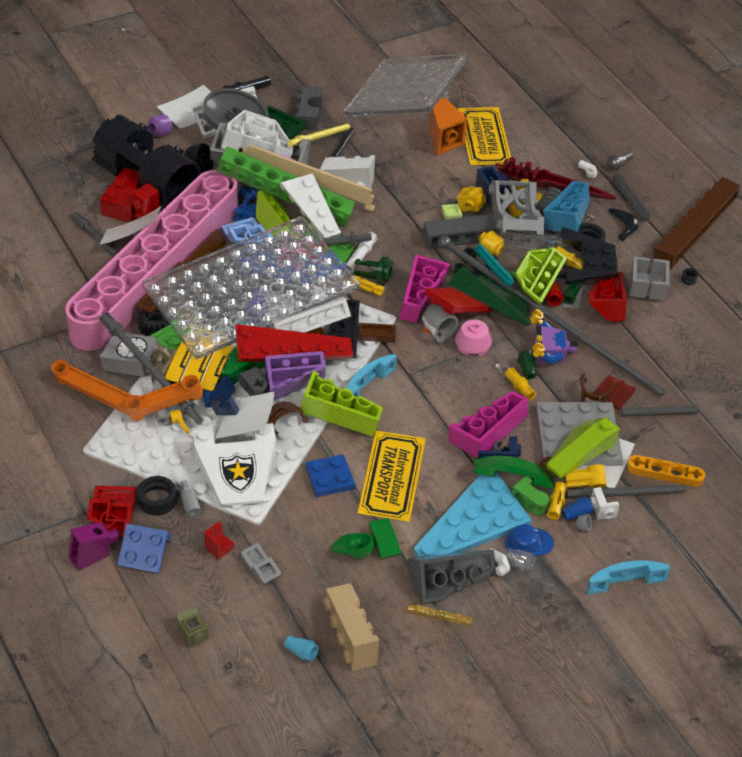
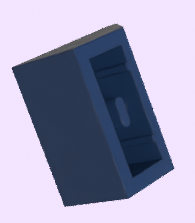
M494 166L479 168L476 175L475 185L482 187L489 206L492 205V195L489 194V185L492 184V181H510L507 175ZM499 185L501 194H504L505 188L511 193L509 185Z

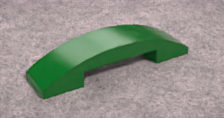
M489 456L476 459L473 462V469L476 474L494 477L495 470L529 476L532 477L533 485L553 488L552 475L537 464L524 459L510 456Z

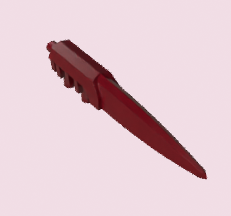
M514 157L505 159L503 164H495V168L507 175L509 179L518 182L522 179H528L529 182H536V187H555L563 191L572 181H577L551 173L550 170H539L540 167L532 170L531 162H526L525 167H523L522 162H520L519 166L515 165L516 159ZM589 185L590 197L610 200L617 199L616 196Z

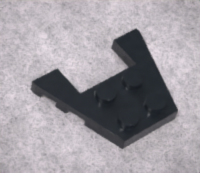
M562 227V244L580 246L582 269H565V285H571L577 281L584 283L589 279L602 280L617 277L618 265L615 245Z

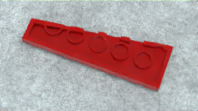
M241 324L235 325L238 362L265 361V356L323 351L324 359H352L353 357L351 338Z

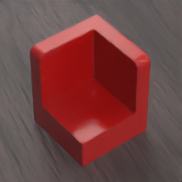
M217 522L204 532L205 549L218 560L234 549V543L223 534V524L221 522Z

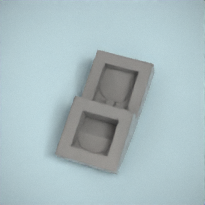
M259 543L240 552L239 556L263 585L282 575L271 556L267 557Z

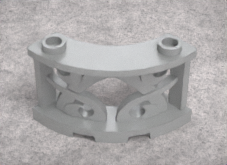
M492 181V184L489 185V194L492 195V209L496 229L501 233H506V230H528L534 234L544 235V217L540 214L539 210H535L534 206L537 205L536 182ZM499 185H509L511 195L507 188L504 189V194H501ZM515 186H525V188L516 191ZM513 202L518 210L526 212L521 214L519 219L505 212L507 207Z

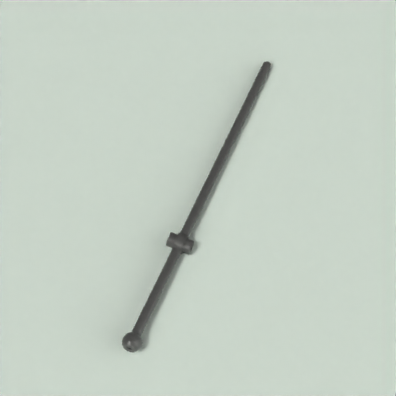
M445 235L439 238L438 246L441 249H449L503 288L524 299L529 306L535 310H540L545 317L658 395H664L665 391L660 386L520 291L517 280L514 279V284H511L510 287L506 286L493 271L452 244L448 236Z

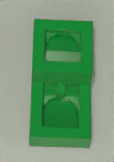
M389 518L368 522L380 560L400 556L399 543Z

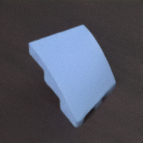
M254 217L222 226V232L230 242L275 245V241L269 231H265L262 224H258Z

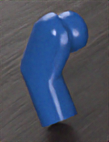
M216 382L213 391L204 390L203 399L205 407H212L209 400L219 383Z

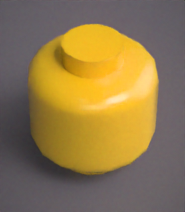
M495 231L483 232L478 238L479 244H482L492 256H498L505 247L503 245V238Z

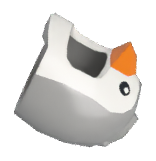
M432 304L423 313L424 334L432 332L437 342L444 343L456 332L458 319L454 313L448 314L443 311L442 306Z

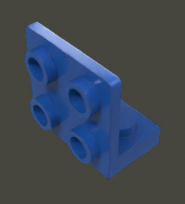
M126 524L118 565L159 573L166 541H171L172 534L164 530Z

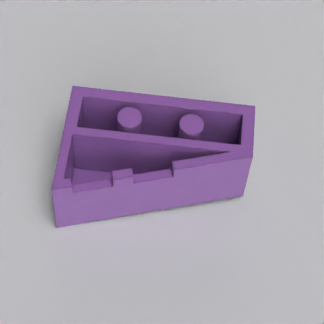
M323 351L265 356L268 393L274 392V399L307 387L313 370L319 373V377L325 379L326 365Z

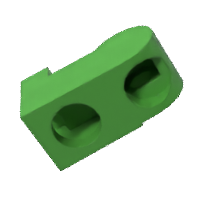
M525 476L513 486L512 494L521 506L539 516L547 512L549 496L545 492L532 486V479Z

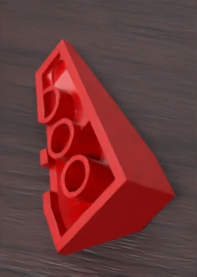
M618 272L617 277L599 280V283L595 284L594 289L589 292V303L606 320L611 322H620L626 319L627 299L623 272Z

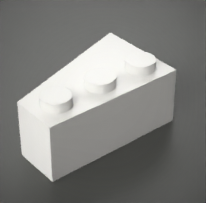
M370 155L367 158H361L360 156L348 159L345 157L325 158L320 170L371 188L374 181L375 155Z

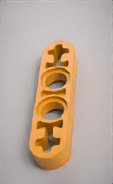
M640 455L629 457L627 470L631 474L693 487L701 486L706 476L704 470L699 467ZM657 466L661 471H654L651 467ZM671 471H679L681 475H674Z

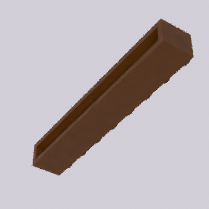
M724 177L715 182L710 191L707 190L704 197L697 201L694 208L691 207L688 214L680 219L677 226L674 225L671 232L663 237L662 242L655 245L653 259L670 261L669 269H672L737 199L741 185Z

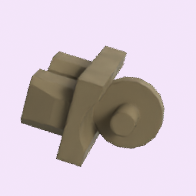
M159 345L154 350L150 362L165 377L177 349L171 350Z

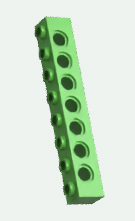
M226 147L217 167V172L231 178H236L240 182L296 205L295 202L293 203L290 200L288 193L282 190L280 184L281 182L298 178L297 176L231 147ZM319 186L335 222L345 227L355 202Z

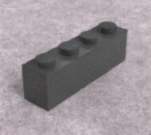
M492 214L424 222L423 237L427 248L432 249L440 248L438 240L441 236H448L451 239V243L455 246L479 243L478 238L483 232L495 231L497 233Z

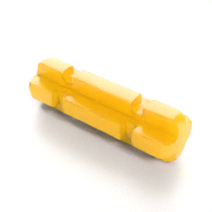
M356 275L351 278L350 284L355 287L359 286L360 289L367 292H374L377 296L384 294L385 288L381 285L376 286V283L361 279V277Z

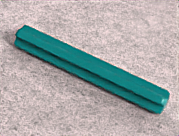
M478 244L474 250L506 286L510 287L511 284H514L512 276L482 244Z

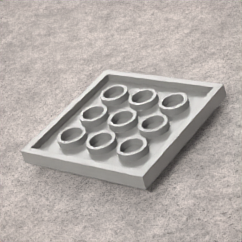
M536 402L535 409L542 458L553 457L574 427L588 419L606 417L617 426L612 402ZM619 435L614 447L584 465L622 466L623 456Z

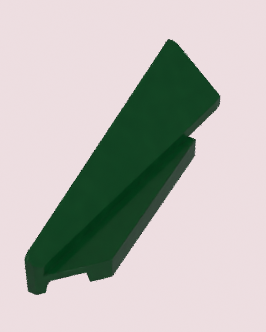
M462 266L448 282V285L526 326L531 324L526 309L528 307L526 301L481 274L476 277Z

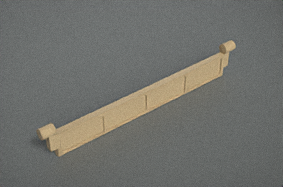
M249 144L248 149L243 147L242 153L297 177L313 173L318 186L366 204L365 210L371 212L374 210L375 206L371 205L374 195L371 194V188Z

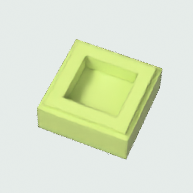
M459 204L442 205L441 211L444 219L462 218Z

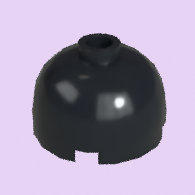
M192 144L185 149L184 155L198 163L201 174L213 169V160L210 159V147L207 144Z

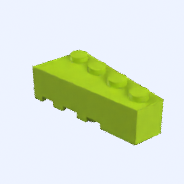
M314 370L300 406L304 414L374 437L383 407L362 396L356 397L346 387L341 389L334 385L333 380L329 378L325 380L319 377V373Z

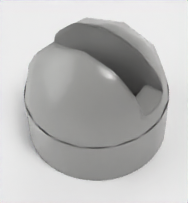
M589 514L580 515L576 518L575 525L580 531H590L592 529V519Z

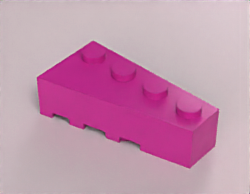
M415 254L399 319L414 323L419 321L430 304V298L424 294L426 289L441 287L446 279L450 263Z
M511 391L493 401V405L478 409V413L475 415H467L462 418V422L449 425V443L476 458L479 450L490 451L494 448L495 441H501L528 416V398Z

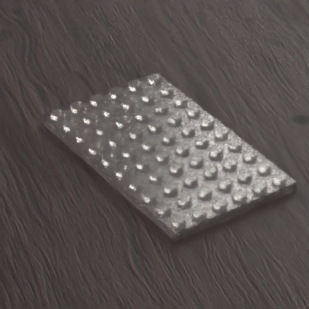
M300 216L142 281V287L197 360L236 343V324L271 328L274 326L273 322L323 305L360 289V283L307 220Z

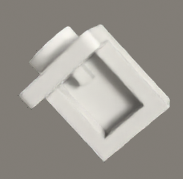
M601 487L593 488L589 499L593 505L597 520L617 517L619 503H607Z

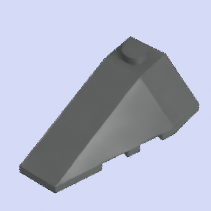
M494 550L408 558L409 580L420 602L427 603L443 600L449 594L463 589L469 583L476 582L494 572Z

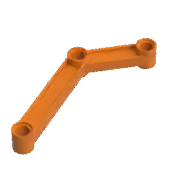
M57 360L51 365L52 373L58 384L66 385L126 414L133 421L143 420L150 413L186 400H198L203 395L199 379L195 375H187L180 382L138 396L131 395L69 365L65 360Z

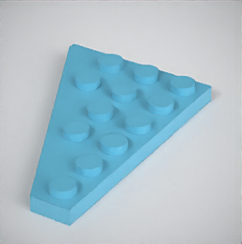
M496 470L494 477L480 474L414 547L413 553L416 557L465 552L508 535L520 525H531L532 520Z

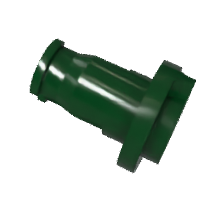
M382 257L380 261L356 259L355 264L372 266L373 272L354 270L353 274L354 276L377 279L379 285L385 286L392 279L395 262L391 261L389 257Z

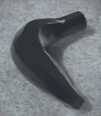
M613 208L609 209L610 213L625 223L626 228L619 235V239L624 241L638 229V220L628 212Z

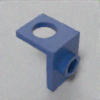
M242 186L238 191V200L241 196H244V203L242 205L238 203V208L246 206L251 198L257 200V192L259 190L254 187Z

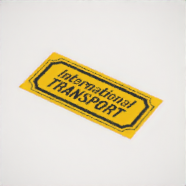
M499 107L458 108L467 118L465 144L470 165L503 164L505 159L511 157Z
M375 431L357 514L410 522L426 438Z

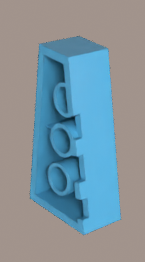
M572 181L543 210L546 230L559 232L562 230V227H566L578 232L590 202L589 183Z

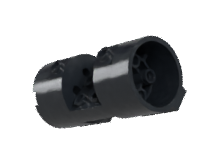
M116 115L111 120H105L94 135V156L91 160L115 176H118L124 168L137 172L140 171V189L145 184H150L159 191V205L164 209L201 174L198 163L184 155V150L177 145L175 147L169 144L163 145L153 150V134L147 131L149 127L140 122L138 125L124 115Z

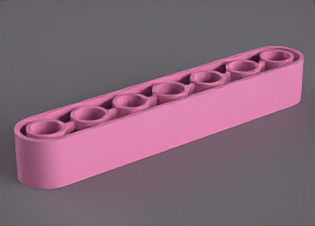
M209 170L200 174L158 214L156 221L146 226L67 302L65 311L68 336L73 346L86 351H94L106 347L112 336L105 325L99 321L100 316L103 313L109 312L117 323L120 322L123 325L124 329L142 311L136 307V304L178 262L182 263L216 229L222 231V226L232 221L233 216H236L234 209L238 208V184L236 178H231L216 170Z

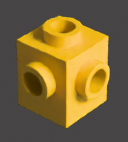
M470 186L461 190L457 196L461 212H478L486 203V196L483 194L482 187Z

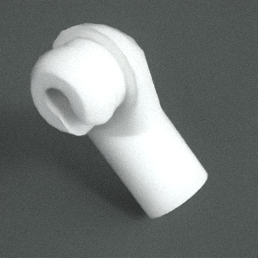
M583 160L579 162L578 168L585 170L589 178L597 176L595 165Z
M490 548L489 550H494V560L498 564L495 568L496 574L501 577L508 574L510 566L506 555Z

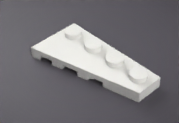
M313 173L281 182L280 187L282 190L288 193L290 200L296 203L302 215L308 218L310 225L322 239L340 236L341 232Z

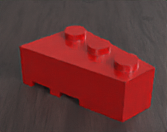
M124 168L100 198L102 215L127 223L133 221V191L140 188L139 172Z

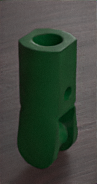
M577 281L568 285L563 295V302L570 305L573 304L583 283Z

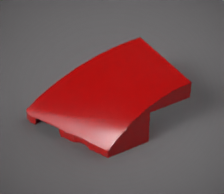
M95 486L94 498L89 499L87 519L93 523H102L108 531L116 529L119 537L123 538L126 524H132L137 488L135 486Z

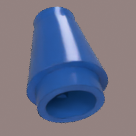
M586 496L578 498L561 511L564 519L568 521L576 519L580 515H590L594 509L590 499Z

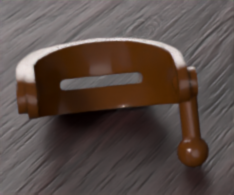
M581 374V401L607 402L614 388H616L617 382L613 380L610 389L603 394H592L585 389L584 383L587 382L586 374Z
M283 401L272 406L267 424L273 423L275 426L276 421L281 416L291 412L298 413L303 423H307L309 419L305 417L300 407L291 402ZM274 428L275 435H278V431Z

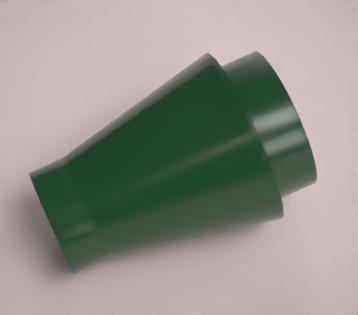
M529 350L520 352L517 362L527 380L534 379L536 377V357Z

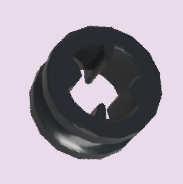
M686 268L683 270L681 281L686 285H694L699 274L695 269Z

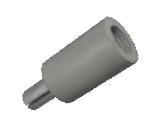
M182 480L180 483L183 491H181L180 497L186 515L188 517H195L201 513L195 490L189 488L187 480H184V483Z

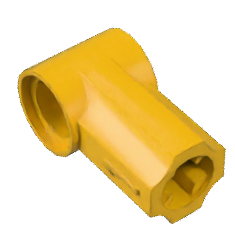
M595 464L588 466L586 469L572 471L566 475L567 489L606 487L605 466Z

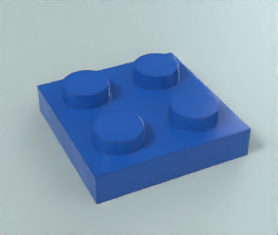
M344 454L305 462V468L316 497L355 489V482Z

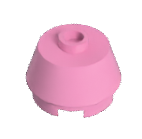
M468 320L463 323L457 332L455 342L462 354L469 356V354H479V356H482L488 352L492 344V337L488 326L484 322Z

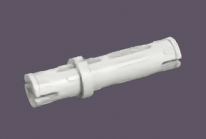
M370 232L372 240L361 241L358 244L357 250L346 263V269H344L346 273L352 274L358 264H355V260H363L365 255L371 252L372 246L378 240L375 233Z

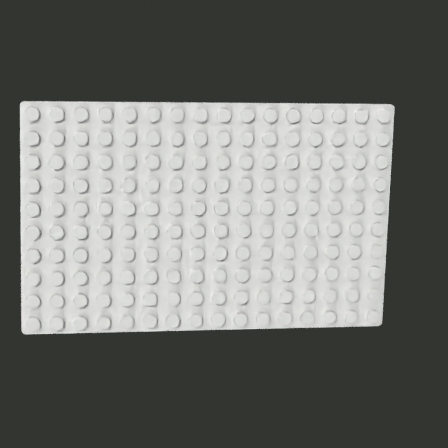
M230 274L222 278L233 288L241 284ZM216 282L211 287V290L218 296L227 292ZM294 283V285L285 284L313 295L314 299L311 305L336 296L342 298V296L312 285ZM261 287V292L255 296L265 297L268 310L266 311L265 319L257 327L271 328L268 320L308 306L283 295H276L273 291ZM207 295L201 300L203 304L213 301ZM250 298L249 300H247V301H245L244 303L240 304V305L243 306V308H242L243 310L245 309L247 303H248L252 298ZM360 303L359 323L394 325L396 322L394 315ZM195 307L183 325L196 336L233 345L230 352L232 353L234 347L237 346L235 325L245 320L242 316L233 325H224L213 332L209 329L210 326L208 324L204 326L199 322V309ZM330 324L322 326V328H324L325 335H327L329 331ZM357 339L356 359H325V380L329 378L334 381V385L341 389L347 388L352 377L368 364L382 342L359 341ZM265 367L259 368L261 374L266 379ZM147 373L146 377H140L128 393L141 396L152 392L154 388H162V385L152 378V374ZM221 373L219 375L217 383H220L223 378L221 377ZM239 382L234 384L235 391L232 394L234 400L250 397ZM307 387L274 399L272 406L285 401L300 407ZM203 395L200 399L193 401L195 403L193 409L204 420L200 425H197L188 414L182 415L184 423L190 430L188 434L184 432L178 422L171 423L170 411L181 410L182 407L179 404L168 407L169 423L162 426L156 423L155 412L146 415L143 420L133 421L130 416L114 409L83 449L85 455L143 479L151 476H164L175 484L177 493L183 491L180 482L183 480L184 483V480H187L189 488L195 490L199 502L255 525H260L329 422L304 414L309 420L307 423H303L301 416L293 412L284 414L276 421L274 428L279 434L275 435L276 454L263 503L221 507L195 462L193 430L213 429L215 438L223 419V415H216L212 407H205ZM253 432L214 439L215 444L252 441Z

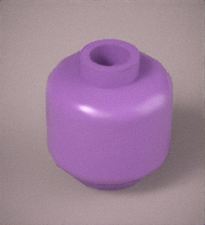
M165 114L153 116L149 119L148 131L156 138L169 135L172 131V121Z

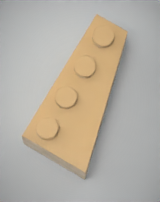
M351 583L326 589V598H323V605L325 610L330 612V624L332 628H336L337 643L344 649L343 658L345 663H349L352 671L376 666L379 638L377 635L373 636V626L371 622L367 623L364 608L359 609L360 601Z

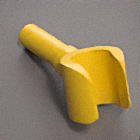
M170 411L171 423L178 422L186 434L190 433V430L183 421L181 411Z

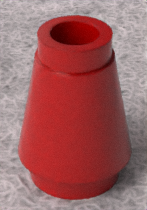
M553 282L545 296L546 302L553 307L560 305L563 301V294L557 282Z

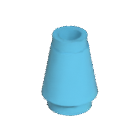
M288 636L285 640L284 647L303 661H313L317 656L318 645L314 641Z

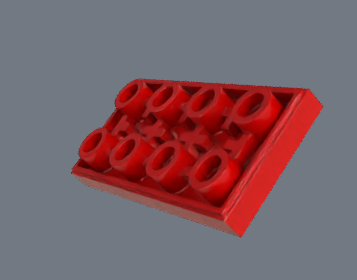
M427 288L424 293L430 298L429 301L431 303L442 306L443 311L448 314H463L464 312L483 314L493 310L488 305L456 288Z

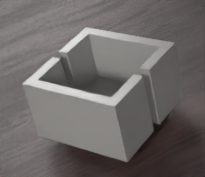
M634 256L630 271L629 296L637 298L649 296V299L665 301L669 288L670 261L653 259L650 274H647L650 258Z

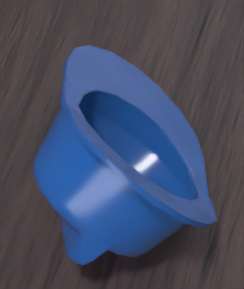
M523 524L516 527L506 537L505 547L513 556H537L548 554L552 551L554 540L547 531Z

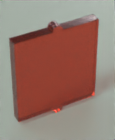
M608 375L593 394L598 395L607 392L611 387L612 381L615 380L617 382L616 388H614L607 402H612L613 408L620 411L635 393L636 388L624 383L623 380L620 381Z

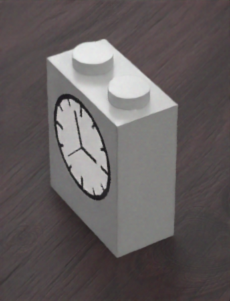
M125 333L151 361L154 350L159 347L157 338ZM112 336L100 355L103 370L146 377L147 373L144 365L117 336Z

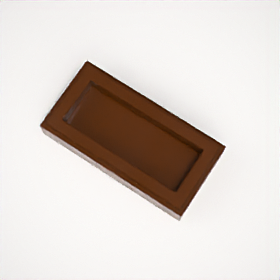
M359 323V341L395 343L396 325Z

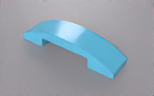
M391 354L368 363L352 377L347 389L351 390L352 394L356 397H360V390L375 377L380 376L385 379L396 369L397 356Z
M642 560L614 564L594 574L589 579L586 592L587 595L607 592L611 583L645 578L647 584L667 581L670 566L660 562Z

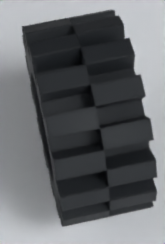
M160 305L152 314L142 310L138 315L139 330L141 334L144 333V336L152 335L172 324L171 311H168L167 307L163 308V305ZM152 320H160V322H156V323H153V322H150V321H152Z

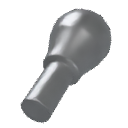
M629 152L624 155L611 156L608 160V166L612 170L620 169L627 160L633 158V153Z

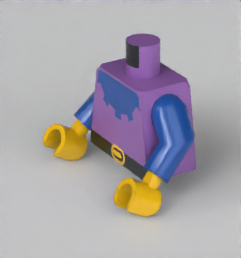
M536 309L531 313V323H538L535 329L534 346L532 347V350H534L533 355L536 357V364L547 363L548 365H554L564 362L567 352H577V341H567L565 330L550 326L542 319L543 313L540 310Z

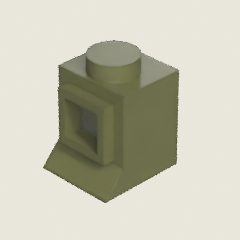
M196 606L176 614L177 629L188 648L193 645H199L208 639V627L201 618Z

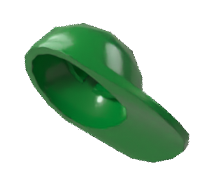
M368 533L345 534L334 542L331 550L334 553L348 554L350 558L363 559L372 553L374 539Z

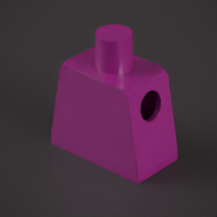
M99 522L73 528L70 534L68 557L77 570L80 571L106 558L109 555L110 544L119 541V534L116 529L107 531L104 525Z

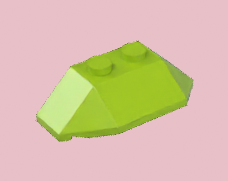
M260 190L257 192L256 219L262 224L265 231H269L274 241L287 242L301 239L304 235L289 212L281 203L276 201L275 196Z
M554 247L528 251L514 274L523 292L541 304L567 257Z

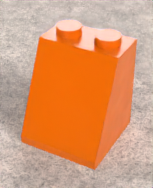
M445 97L431 102L429 131L436 154L440 155L465 145L467 118Z

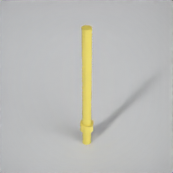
M343 124L309 135L296 136L288 141V146H300L303 138L313 141L347 131L350 125Z

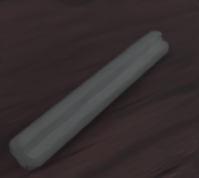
M619 173L613 175L614 183L641 220H649L650 213L622 175Z

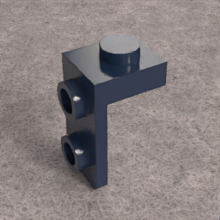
M224 375L209 400L216 415H236L239 411L232 397L235 387L229 375Z
M509 436L507 451L479 450L477 459L489 456L518 458V456H521V445L517 444V436Z

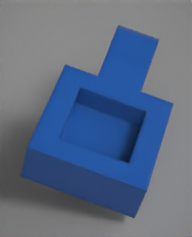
M256 203L242 206V208H235L234 212L237 216H233L234 220L237 222L252 217L256 219Z

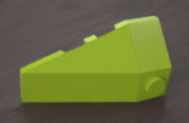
M606 417L586 420L574 427L546 467L560 479L614 447L620 428Z

